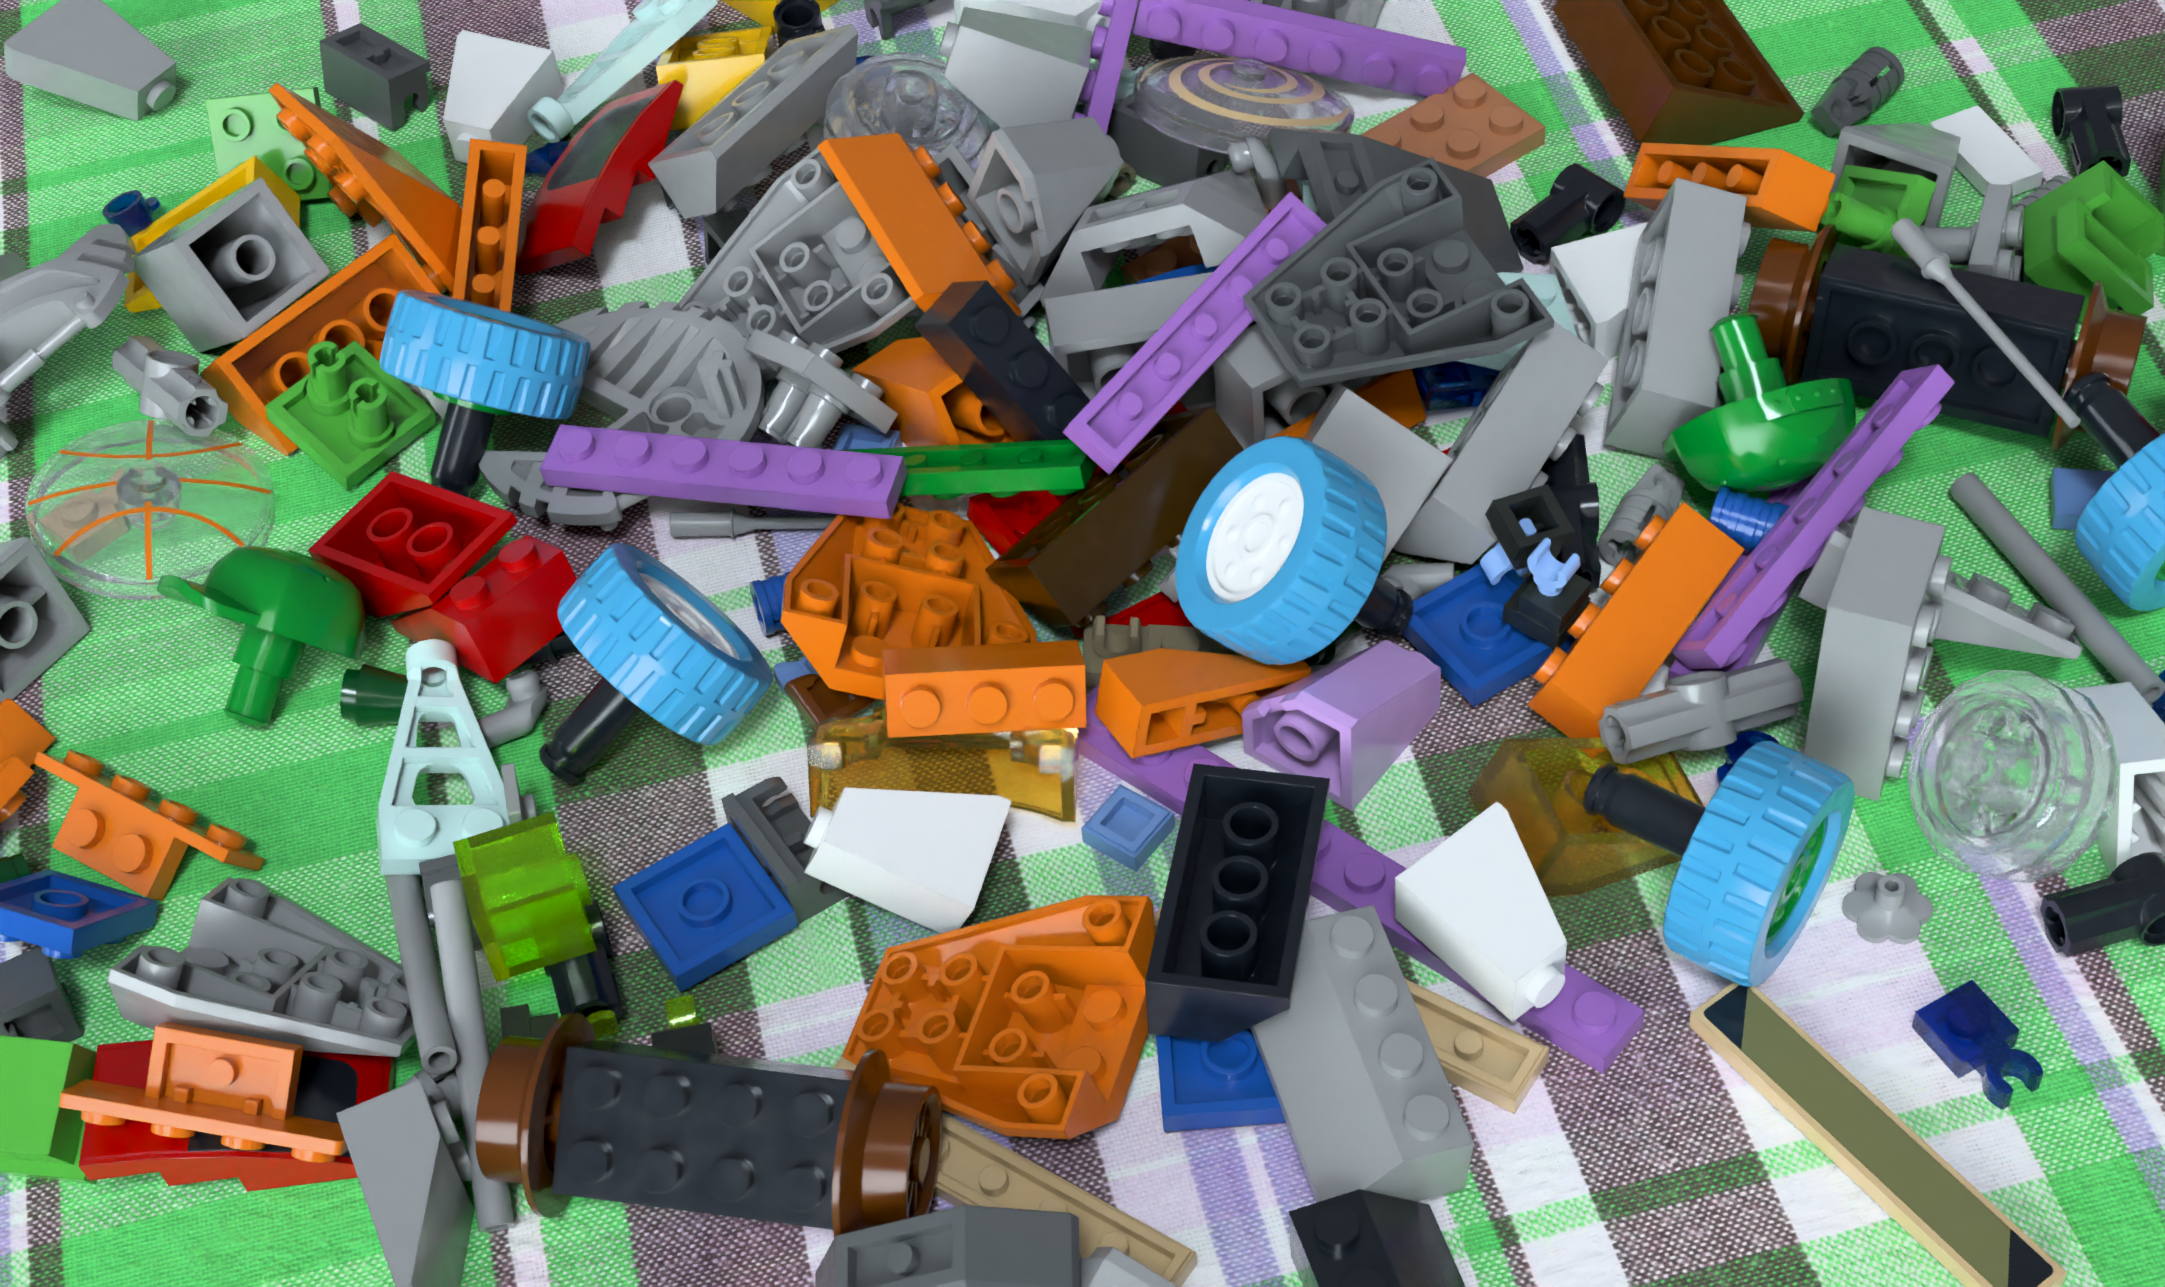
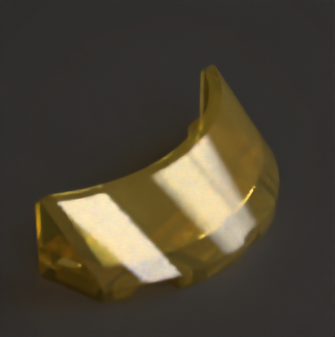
M884 707L873 708L872 715L861 718L835 716L818 722L807 743L810 816L814 818L820 806L831 810L843 789L849 787L999 795L1012 801L1010 807L1046 815L1062 822H1076L1080 731L1079 728L888 738Z

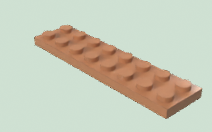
M1475 73L1460 79L1454 87H1447L1443 94H1433L1360 134L1427 158L1433 157L1435 161L1482 177L1491 175L1545 144V126ZM1286 179L1288 193L1291 191L1302 201L1296 180ZM1265 208L1268 215L1272 210ZM1194 234L1176 236L1121 267L1123 284H1135L1146 278L1193 264L1199 265L1204 263Z

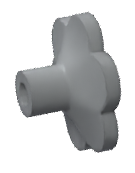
M1868 872L1860 875L1856 880L1854 891L1846 894L1843 899L1842 911L1847 919L1857 923V932L1865 941L1881 943L1890 939L1895 943L1906 945L1917 940L1920 934V925L1927 923L1931 919L1933 906L1927 897L1918 893L1917 883L1910 876L1902 873L1883 876L1876 872Z

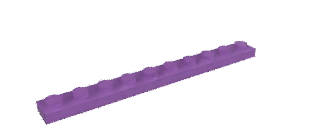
M1099 685L1086 696V728L1058 729L1059 741L1181 816L1194 763L1238 768L1199 744L1132 759L1094 713ZM1324 819L1310 895L1339 913L1374 905L1391 945L1496 1008L1395 919V877L1407 868ZM1565 963V983L1559 994L1542 1008L1533 1006L1516 1021L1604 1074L1642 1028L1645 1010Z

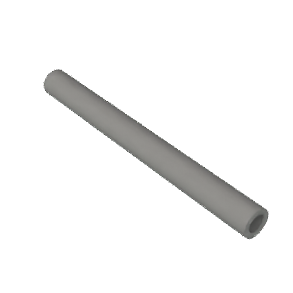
M1967 473L1959 477L1950 489L1952 497L2050 607L2071 620L2070 623L2075 626L2074 634L2118 683L2131 682L2149 705L2158 700L2165 691V683L1976 474Z
M384 875L421 1065L428 1073L444 1074L454 1068L458 1058L448 1018L419 875Z
M449 880L436 883L430 887L447 1013L458 1058L455 1069L467 1154L471 1162L470 1175L478 1231L495 1232L511 1228L515 1223L509 1182L488 1180L482 1174L477 1160L475 1145L477 1105L484 1074L491 1058L466 886L463 881Z

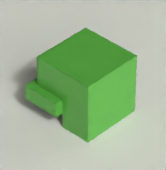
M2104 160L2024 207V273L2039 286L2085 295L2079 320L2081 323H2083L2096 280L2103 281L2110 309L2115 310L2121 307L2128 313L2141 315L2154 307L2152 265L2145 259L2165 248L2164 215Z
M0 1035V1174L96 1185L97 1180L89 1181L79 1168L86 1123L81 1119L82 1111L59 1107L62 1090L85 1079H93L96 1052L72 1042Z

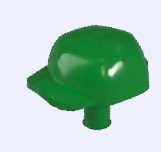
M1740 312L1716 321L1709 330V332L1713 333L1724 373L1720 374L1717 379L1725 405L1712 409L1672 431L1669 434L1670 438L1662 442L1666 459L1683 463L1694 479L1707 490L1717 493L1721 486L1728 487L1730 491L1735 493L1752 494L1776 491L1795 485L1818 473L1856 426L1855 399L1851 380L1848 378H1830L1803 382L1787 387L1778 358H1768L1756 320L1758 315L1750 312Z
M261 546L235 548L214 564L203 584L173 575H164L160 577L157 586V592L166 598L201 607L216 616L245 624L232 662L240 664L226 706L222 709L229 718L253 726L264 727L270 725L269 721L284 679L294 680L306 644L355 660H360L362 652L366 649L365 644L368 635L365 634L366 611L360 589L348 577L330 566L319 562L318 559L291 550L286 551Z

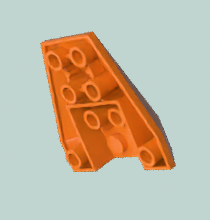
M275 83L268 89L281 109L276 115L277 119L297 141L303 143L306 148L303 151L304 154L333 186L327 193L332 202L348 218L357 213L373 228L385 218L440 293L443 294L445 292L450 297H453L462 209L458 203L398 151L279 83Z
M897 501L891 519L838 514L786 576L783 587L780 622L828 688L884 700L882 650L1037 642L1036 631L1019 601L992 580L984 570L995 559L976 526L971 521L964 520L957 514L946 510L929 512L903 506Z
M1086 895L888 947L841 1057L857 1065L867 1050L872 1048L881 1049L887 1055L894 1081L933 1085L939 1091L943 1110L1004 1136L1071 1139L1118 1120L1148 1034L1145 979L1155 939L1153 903L1149 896Z

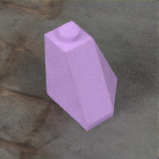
M1385 639L1249 703L1242 711L1244 753L1280 773L1330 778L1328 799L1353 811L1440 709L1441 667L1433 664L1423 654L1416 651H1408Z

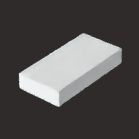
M1978 105L1929 123V127L1961 137L1955 167L1984 197L1987 184L2012 185L2013 196L2041 186L2044 171Z

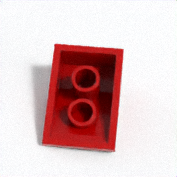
M391 471L312 545L308 552L312 558L318 559L319 562L330 566L348 577L360 589L366 613L380 618L434 605L518 521L512 512Z
M526 534L491 548L434 605L406 611L393 620L391 624L397 633L416 643L428 639L449 642L457 651L459 665L494 683H498L564 631L558 619L557 609L560 601L576 582L577 578L563 550Z

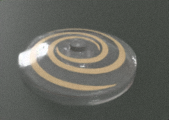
M1180 56L1152 62L1144 66L1137 73L1132 96V106L1135 112L1153 128L1187 144L1223 154H1228L1227 149L1231 144L1244 142V137H1254L1260 139L1274 156L1268 137L1272 127L1320 129L1351 133L1355 114L1352 105L1342 94L1312 77L1285 67L1263 63L1254 59L1231 56Z

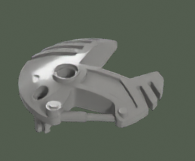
M100 224L78 239L58 258L27 270V263L15 252L0 255V408L10 399L11 392L46 364L45 360L83 328L93 329L102 324L119 302L130 281L125 274L133 272L136 261L131 257L136 255L134 241L120 225ZM0 420V459H2L7 451L16 448L19 441L16 439V435Z
M647 301L625 303L618 310L612 312L608 311L607 306L578 314L555 325L579 334L590 342L591 351L579 398L616 419L606 429L750 442L763 411L765 398L764 379L758 359L743 349L748 340L728 321L718 315L709 321L707 311L691 306L684 312L681 311L679 303L662 301L655 308H649ZM486 450L479 463L485 481L504 502L513 506L518 501L522 512L535 518H539L547 511L550 521L559 524L600 525L602 530L611 531L617 527L618 521L623 519L621 511L650 497V495L546 485L540 472V467L547 452Z

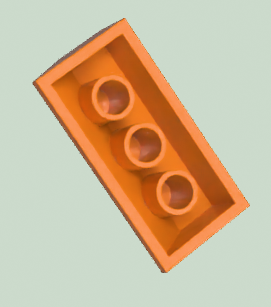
M899 133L825 139L817 146L911 298L924 312L933 305L952 282L987 280L1017 316L1023 313L1010 294L1012 290L1018 287L1016 282L997 258L992 262L988 260L985 253L992 248L990 242L972 220L966 224L963 222L960 215L967 210L965 204L948 182L941 186L935 178L943 173V171L923 145L914 150Z
M392 233L214 360L200 373V376L216 389L217 395L228 403V411L236 421L287 456L296 450L298 446L267 419L265 405L310 373V366L307 361L309 349L319 342L330 341L338 345L339 352L356 340L380 361L387 323L398 292L408 289L442 294L397 235Z

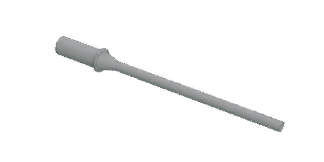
M1903 218L1897 221L1891 229V236L1920 267L1921 275L1925 279H1934L1943 284L2070 428L2077 427L2081 419L1954 278L1949 266V256L1944 252H1940L1910 218Z
M731 509L730 512H671L669 526L672 537L731 536V539H735L736 535L756 529H826L836 516L753 517L738 513L735 509ZM958 515L962 519L970 521L967 515Z

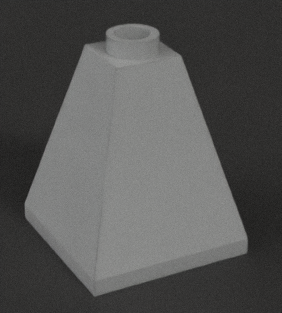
M1920 123L1845 126L1840 132L1831 168V173L1836 174L1830 194L1836 191L1845 165L1921 175L1937 183L1929 203L1928 214L1921 225L1939 227L1957 162L1961 137Z
M24 536L0 543L1 702L7 698L13 700L91 630L31 539Z

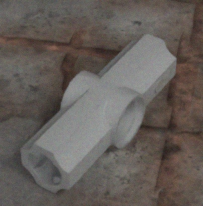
M130 335L126 343L114 349L112 368L122 375L124 382L140 395L138 409L142 414L156 419L172 421L189 436L209 437L218 425L226 422L228 403L217 395L216 389L198 375L200 363L198 358L186 353L166 350L149 336Z
M1776 658L1729 672L1702 671L1690 673L1666 681L1667 689L1604 706L1603 717L1598 723L1602 744L1607 747L1613 761L1616 763L1629 764L1678 749L1681 751L1714 749L1735 742L1737 740V732L1764 726L1771 722L1797 715L1800 702L1804 701L1800 677L1791 669L1788 660Z

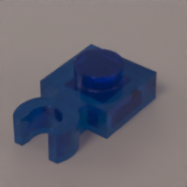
M1452 361L1413 368L1412 372L1419 395L1427 410L1431 411L1478 406L1500 373V370Z
M1973 980L1915 1011L1912 1023L1914 1031L1958 1079L1976 1070L1983 1077L1982 1089L1986 1098L1996 1107L2002 1110L2008 1107L2014 1091L2002 1077L2012 1076L2020 1079L2031 1092L2039 1089L2043 1076V1069L2040 1063L2025 1051L2011 1049L2016 1045L2020 1030Z

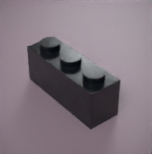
M987 280L952 282L914 325L1016 442L1069 439L1062 432L1091 401Z

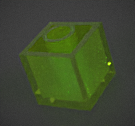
M554 811L453 842L471 918L496 982L597 950L585 911V906L593 904L578 852L570 854L567 852Z

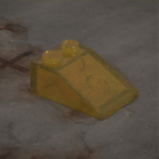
M1601 738L1504 739L1468 792L1480 814L1495 802L1500 803L1507 809L1546 896L1580 895L1681 861L1682 858L1610 825L1604 817L1598 814L1596 816L1587 814L1583 807V797L1592 776L1601 765L1610 763L1617 766L1618 771L1623 774H1635L1705 807L1673 751L1633 763L1621 764L1613 761L1611 753L1602 744Z

